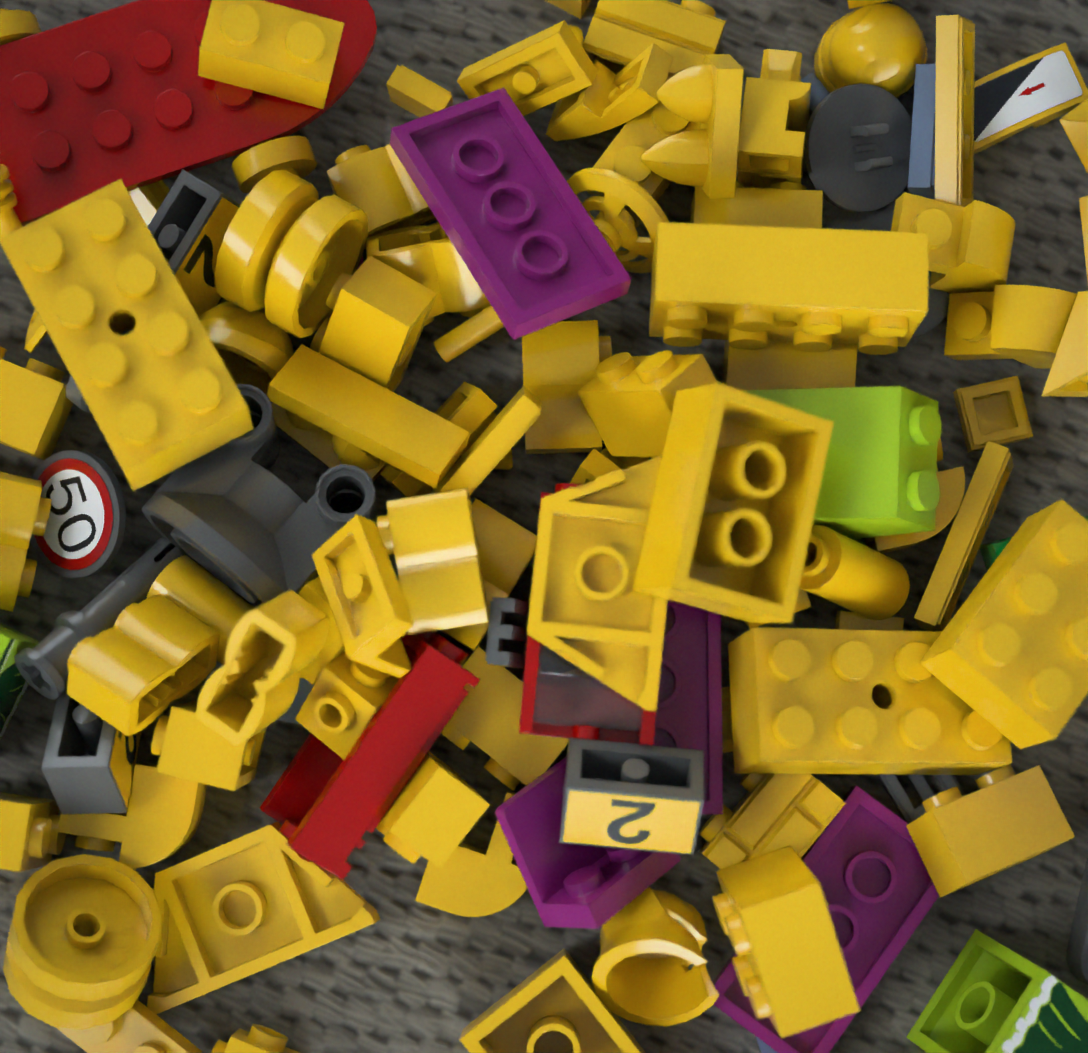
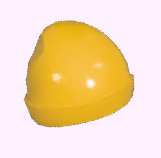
M877 3L858 7L832 23L823 35L815 53V75L830 93L848 85L871 84L885 89L898 99L915 83L916 64H926L927 47L923 32L915 19L898 5Z
M225 301L204 312L199 320L235 385H253L261 389L267 396L268 384L294 354L293 345L288 333L273 325L265 317L264 309L250 313L229 301Z

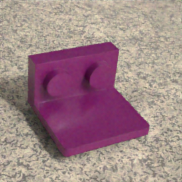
M566 756L498 806L496 816L544 927L598 929L681 861V857L679 854L560 843Z

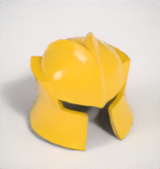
M649 886L601 926L600 956L593 968L592 981L596 994L612 1013L628 1021L650 1026L667 1027L687 1022L701 1015L715 1003L719 993L707 971L705 963L708 961L702 954V945L707 941V934L701 914L693 905L683 901L676 895L661 890H653ZM691 964H694V966L692 967V969L689 970L688 967H689Z

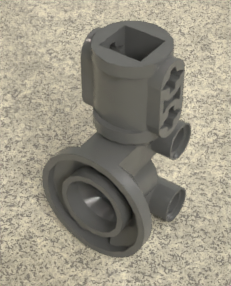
M133 329L123 331L119 335H127L130 332H132ZM70 375L66 386V397L80 409L86 412L90 411ZM237 384L236 386L248 406L254 430L164 475L168 479L142 507V512L165 539L169 540L174 547L177 546L183 555L189 556L244 600L257 608L290 589L298 594L306 583L319 577L311 554L355 515L358 514L377 525L376 495L372 479L364 470L354 465L342 464L332 467L322 474L316 485L315 494L305 503L292 489L268 471L276 462L280 449L269 398L261 389L253 385ZM345 505H354L359 508L356 512L350 514L335 512L339 507Z

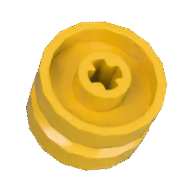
M286 170L272 171L260 180L243 200L227 229L218 252L214 280L216 292L222 298L250 313L265 308V317L273 325L298 338L312 335L319 329L324 320L332 314L333 309L326 306V300L338 277L344 271L353 275L358 268L368 235L367 215L361 208L335 195L324 196L319 199L318 191L312 183Z
M87 854L55 859L31 874L16 896L3 963V971L12 996L28 1014L53 1027L79 1030L111 1023L131 1009L146 986L151 970V962L155 957L160 941L162 912L154 890L136 870L109 857Z

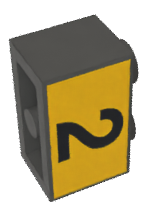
M182 170L148 225V228L196 315L200 318L204 312L219 305L223 299L215 289V267L223 239L240 204L187 171Z
M67 680L64 682L65 690L57 698L41 767L62 814L126 813L142 730L130 736L125 735L67 695Z
M569 738L562 796L560 843L694 855L704 802V750Z

